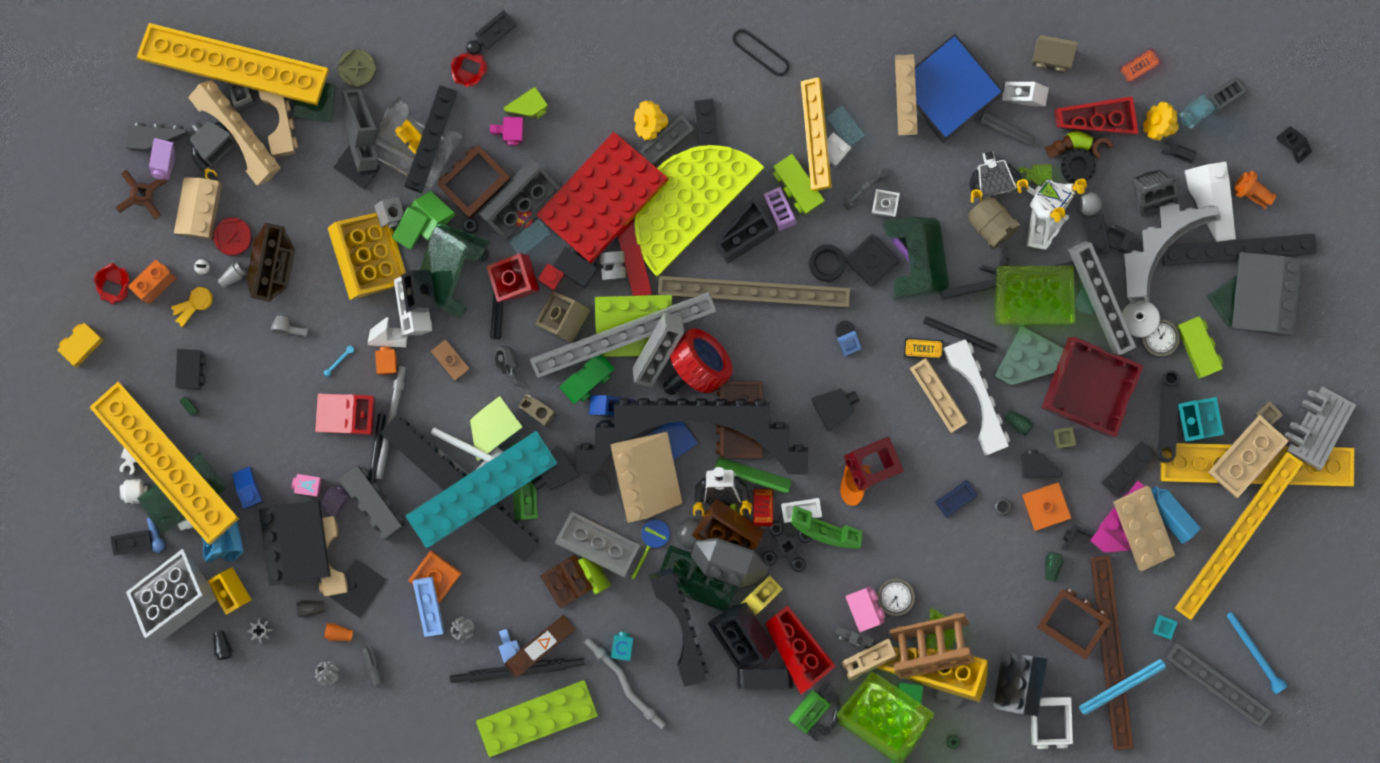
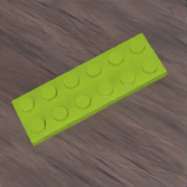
M582 680L479 719L476 723L488 756L491 757L595 718L598 714L586 682Z

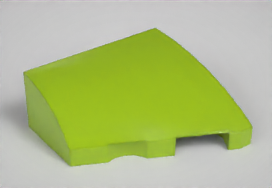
M584 557L578 560L587 579L594 588L595 595L612 586L600 565Z

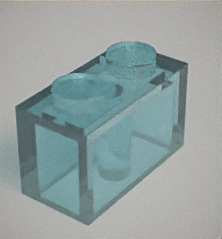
M1202 94L1179 114L1181 116L1180 120L1186 127L1189 126L1192 129L1207 117L1215 107Z

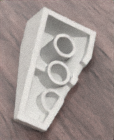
M1226 162L1207 164L1185 170L1187 188L1190 195L1194 198L1197 208L1203 209L1209 205L1219 207L1221 220L1206 223L1215 241L1235 240L1230 181Z

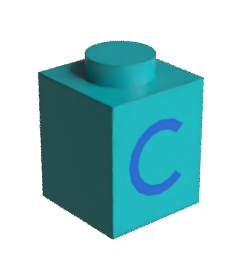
M619 632L618 635H614L611 658L630 661L634 639L630 637V633Z

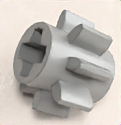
M462 616L452 622L451 634L455 639H461L464 642L474 636L472 632L475 627L470 619H464Z
M258 619V624L250 623L252 630L247 632L252 633L251 640L258 638L259 643H262L264 637L270 639L268 632L273 631V629H268V621L262 624V620ZM259 625L262 629H264V633H261V636L259 633H256V629H259Z
M328 661L327 664L321 662L315 669L317 674L315 678L323 686L327 683L333 684L339 677L337 672L339 668L331 661Z

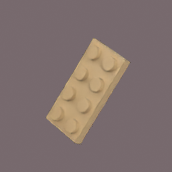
M1258 415L1207 473L1235 498H1238L1285 446L1288 440L1263 417Z
M1145 486L1113 502L1138 570L1142 572L1175 556L1149 486Z

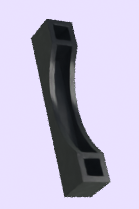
M669 568L650 574L649 577L656 598L673 611L682 628L683 646L677 665L684 687L705 681V674L708 673L705 662L701 663L699 658L703 654L700 645H695L693 639L697 635L694 626L690 627L688 620H691L688 608L684 609L682 604L686 600L683 591H678L677 585L680 584L677 573H673L672 569Z

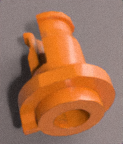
M1244 172L1233 187L1235 189L1234 194L1239 198L1245 195L1254 203L1261 205L1265 210L1267 204L1272 205L1276 194H1272L1267 187L1256 180V172Z

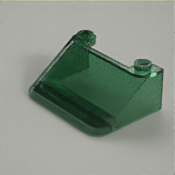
M444 224L437 225L433 229L420 270H431L436 306L452 316L460 319L463 317L467 307H464L461 301L452 298L464 260L465 258L469 260L481 258L490 241Z

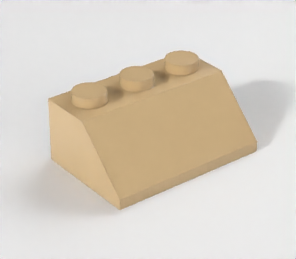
M184 177L174 234L212 240L222 184L219 181Z

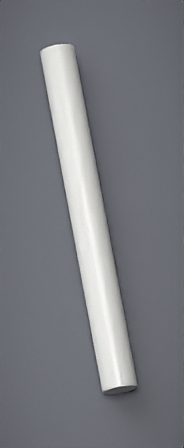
M435 427L431 431V435L486 462L495 458Z

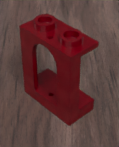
M889 436L844 455L846 465L850 469L854 484L859 491L904 472ZM878 452L885 469L875 474H869L863 469L862 461L864 457Z

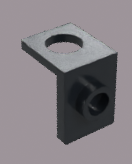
M1291 126L1276 137L1278 142L1292 152L1298 164L1312 153L1307 138ZM1305 147V152L1298 156L1299 151Z
M1005 248L1003 250L998 269L981 264L978 269L1000 276L1003 268L1007 269L1010 258H1007L1009 249Z
M1072 525L1071 530L1067 529L1062 540L1065 542L1061 549L1068 550L1076 531L1091 538L1095 534L1079 526Z

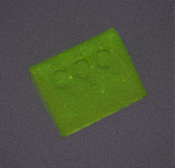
M997 266L994 304L995 326L1073 325L1075 323L1074 266Z
M873 671L837 713L838 723L895 763H903L909 756L934 716L932 711Z

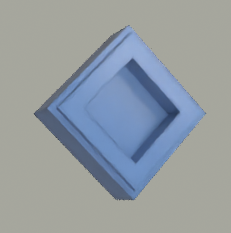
M855 331L837 338L844 357L862 349Z

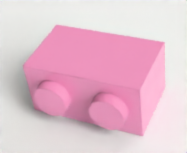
M871 586L845 596L859 632L885 622V613L881 607L879 608L877 593L874 589L872 590Z

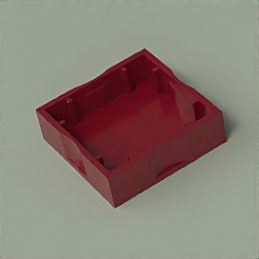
M1068 337L1041 409L1105 436L1117 437L1126 414L1128 401L1136 388L1144 366L1122 356L1110 354L1100 347L1077 337Z

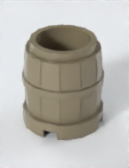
M991 196L982 200L968 214L969 222L975 228L978 235L980 234L988 242L987 245L992 250L1001 246L999 242L1007 241L1021 226L1017 219H1013L1007 208Z

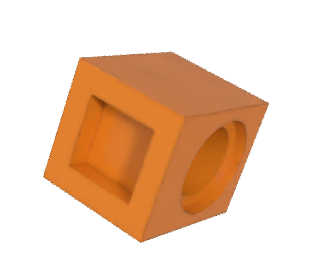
M390 346L380 347L379 351H375L377 374H397L396 350H391Z

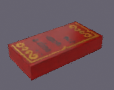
M773 489L753 490L754 526H773Z

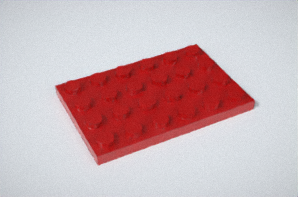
M613 132L536 216L591 264L669 179Z

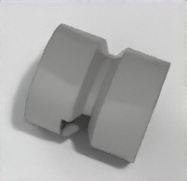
M624 251L605 252L599 255L600 264L603 265L601 269L602 280L626 278V269L622 266L625 262Z

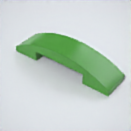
M797 506L793 507L791 523L805 535L833 546L852 549L861 548V530L847 525L839 528L811 517V511Z

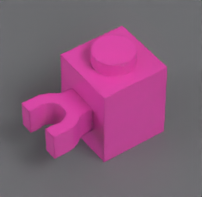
M504 117L503 125L490 124V134H503L504 143H507L508 146H518V143H523L524 120L520 117Z

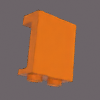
M154 260L129 285V288L142 301L150 305L177 277L164 264L161 265L157 260Z

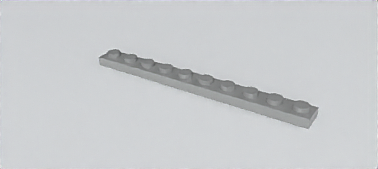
M710 292L530 359L536 376L539 378L649 337L664 312L682 317L683 324L716 312Z

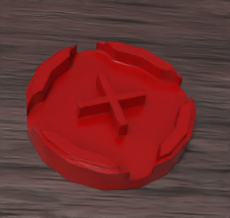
M227 218L222 220L215 228L213 240L216 247L222 253L229 256H237L249 248L252 242V232L250 227L241 219Z

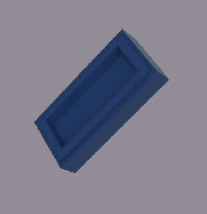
M966 480L935 503L947 518L978 495Z

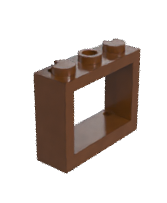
M479 145L476 148L474 146L466 152L467 156L462 161L460 159L456 161L452 166L453 170L448 174L444 173L438 179L439 183L437 184L468 218H473L511 179ZM480 155L500 177L467 207L447 185Z
M1067 588V590L1061 589L1037 628L1086 660L1112 621L1109 619L1110 614L1102 609L1097 611L1093 608L1094 604L1085 598L1083 601L1076 597L1077 593L1070 588ZM1064 597L1103 622L1086 649L1047 624Z

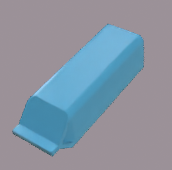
M1157 486L1151 489L1164 524L1182 544L1191 539L1201 527L1168 490L1159 489Z

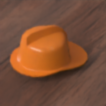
M846 465L840 487L841 497L847 505L855 506L861 502L867 488L858 490L854 484L850 469ZM862 465L863 469L871 474L870 466Z

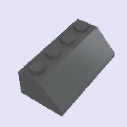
M530 159L477 213L509 244L561 188L541 166ZM518 210L522 213L530 211L532 215L518 227L516 225L518 220L516 212Z

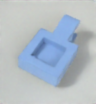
M507 629L499 632L503 644L498 647L504 663L520 650L517 640L511 641Z

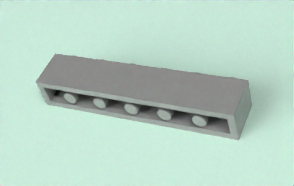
M1085 241L1068 249L1112 353L1121 355L1136 348L1092 243Z

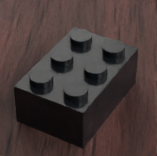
M1003 651L993 709L1038 717L1047 659Z

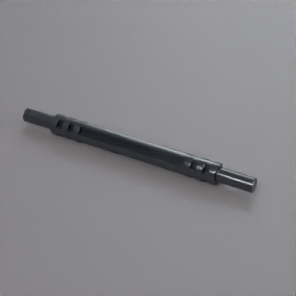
M562 658L536 662L522 675L566 670L568 667L583 666L585 661L584 658L569 660ZM506 666L450 675V682H478L514 676Z

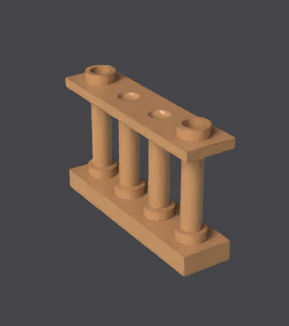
M955 613L948 617L909 626H898L895 629L889 630L894 641H899L901 661L894 664V671L899 679L975 663L973 653L969 647L965 648L962 627L969 625L966 615L964 613ZM955 629L957 649L946 652L943 631ZM936 633L938 653L927 656L925 635ZM917 637L920 657L909 660L906 639Z

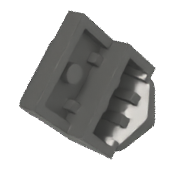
M1163 170L1147 172L1133 179V185L1137 194L1138 210L1141 216L1159 211L1160 206H1165L1167 203L1177 204V196H1179L1177 181Z

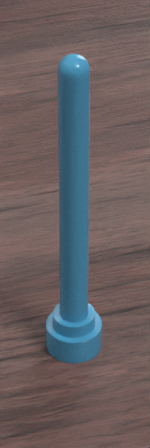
M1229 612L1227 614L1228 620L1270 679L1271 689L1274 694L1288 687L1284 679L1281 680L1280 677L1276 676L1234 613Z

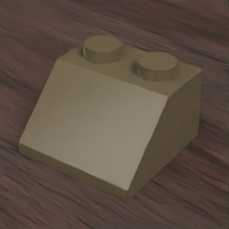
M1040 35L1035 42L1032 64L1036 65V68L1047 69L1049 67L1054 68L1056 72L1066 73L1072 67L1078 42Z
M552 291L535 325L567 342L573 343L590 309L571 298Z

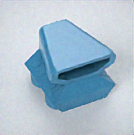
M238 521L211 545L201 536L204 544L203 557L205 562L213 563L220 557L225 561L235 562L243 553Z

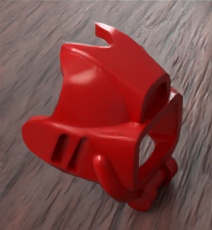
M463 53L454 57L451 63V73L455 83L464 85L467 88L479 83L487 72V64L481 54L470 55L469 53ZM464 59L481 64L478 74H473L461 68Z
M111 263L96 272L94 283L98 294L101 296L100 300H106L114 305L115 302H120L126 298L129 287V275L125 267L119 268L114 263ZM106 281L122 286L118 296L103 291Z

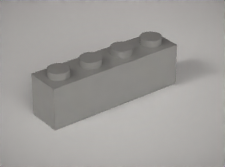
M663 313L633 366L634 383L653 387L684 333L682 317Z

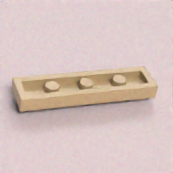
M927 358L910 368L951 433L968 423Z

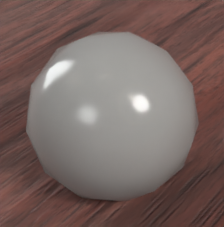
M1093 192L1084 193L1079 201L1081 213L1087 216L1096 215L1102 208L1101 198Z

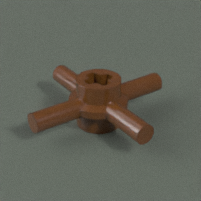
M124 170L121 175L131 187L130 198L115 207L117 212L120 214L135 204L145 206L154 219H158L161 214L151 200L153 191L167 182L166 179H157L149 185L144 183L137 184L128 170ZM138 192H140L141 194L144 193V197L137 196Z

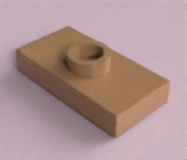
M446 339L431 350V353L455 381L470 370Z

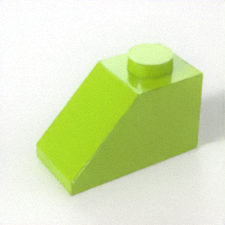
M533 87L503 109L508 115L530 119L537 117L539 119L547 113L546 110L549 108L536 87Z

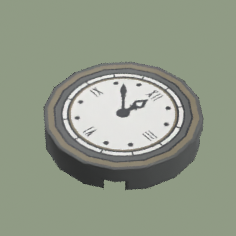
M1160 319L1157 329L1151 335L1141 337L1144 349L1150 355L1165 357L1172 354L1178 348L1180 333L1172 322Z
M900 578L886 580L877 591L878 606L883 609L884 613L890 616L906 614L915 603L913 587L907 581Z

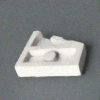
M1032 209L1026 247L1046 250L1051 244L1052 239L1060 231L1059 229L1064 222L1068 220L1069 215H1065L1064 218L1061 217L1059 222H1055L1051 226L1044 219H1039Z

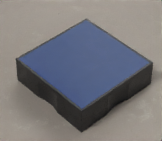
M956 34L952 35L915 66L917 110L943 144L961 130L969 120L984 111L1004 93Z

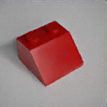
M519 253L486 266L497 302L522 298L540 291L529 255Z

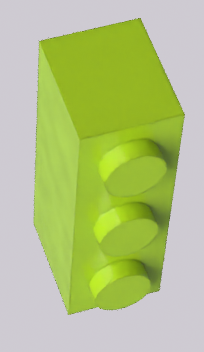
M793 154L773 166L774 172L772 174L777 182L781 181L783 183L785 194L788 198L792 197L796 202L794 206L799 213L803 212L806 216L824 203L825 200L818 191L811 190L810 178Z
M1198 316L1176 326L1198 379L1223 369L1221 366L1223 365V360L1215 352L1214 347L1216 345L1213 338L1208 336L1206 331L1208 326L1204 319Z

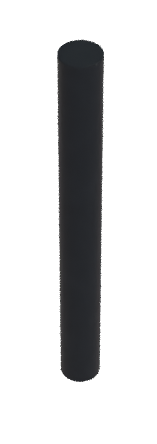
M925 317L923 322L925 325L959 339H966L967 342L993 353L997 347L994 344L929 317Z
M378 413L370 476L368 478L371 483L376 482L375 475L383 437L380 433L384 429L386 414Z

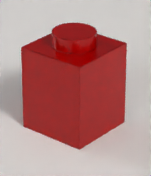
M547 264L539 276L538 282L555 292L565 275L552 265Z

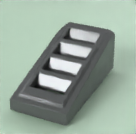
M1235 77L1204 98V102L1215 115L1246 94L1247 90L1239 79ZM1231 85L1235 87V89L1238 91V94L1235 93ZM1225 89L1229 92L1232 98L1229 97ZM1219 93H1220V95L1223 97V99L1225 100V102H1223V100L1221 99V97L1218 95Z

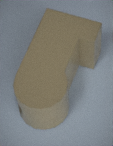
M528 394L524 396L518 405L519 408L546 428H548L557 415L549 407Z

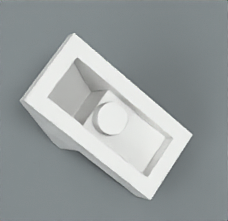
M387 317L370 329L368 345L406 347L408 336H403L402 329L389 328V317Z

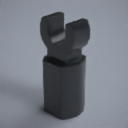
M1171 140L1165 141V144L1169 145L1171 149L1170 151L1163 149L1162 154H1172L1175 158L1193 163L1197 154L1196 151L1180 145L1175 146Z

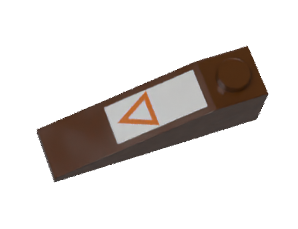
M562 615L507 660L504 665L517 679L576 629Z

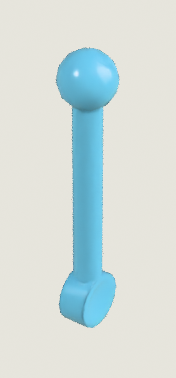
M348 346L346 352L329 369L324 371L326 377L331 375L333 369L349 353L354 352L353 346Z

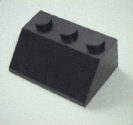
M746 602L730 607L708 622L709 627L737 669L766 662L776 649Z

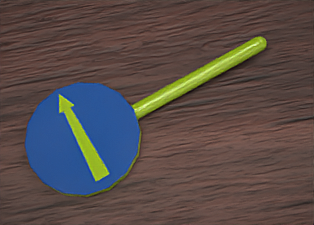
M654 519L646 522L643 526L641 535L647 547L632 575V579L636 578L650 548L662 547L669 540L670 530L663 521Z

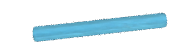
M1159 659L1080 705V711L1083 715H1086L1164 670L1166 668L1164 662Z

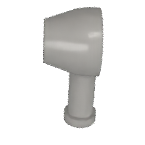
M276 316L271 326V332L275 334L307 336L308 328L290 326L289 318L285 316Z

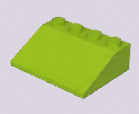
M672 295L595 297L596 334L672 306ZM650 336L603 353V356L638 357Z

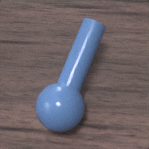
M154 516L146 518L152 536V551L160 553L164 551L166 543L159 536Z

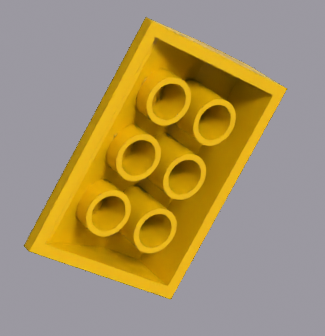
M377 213L337 221L328 227L350 300L395 288L394 279L401 277L406 271L397 242L392 238L394 234L393 229L388 226L381 227Z

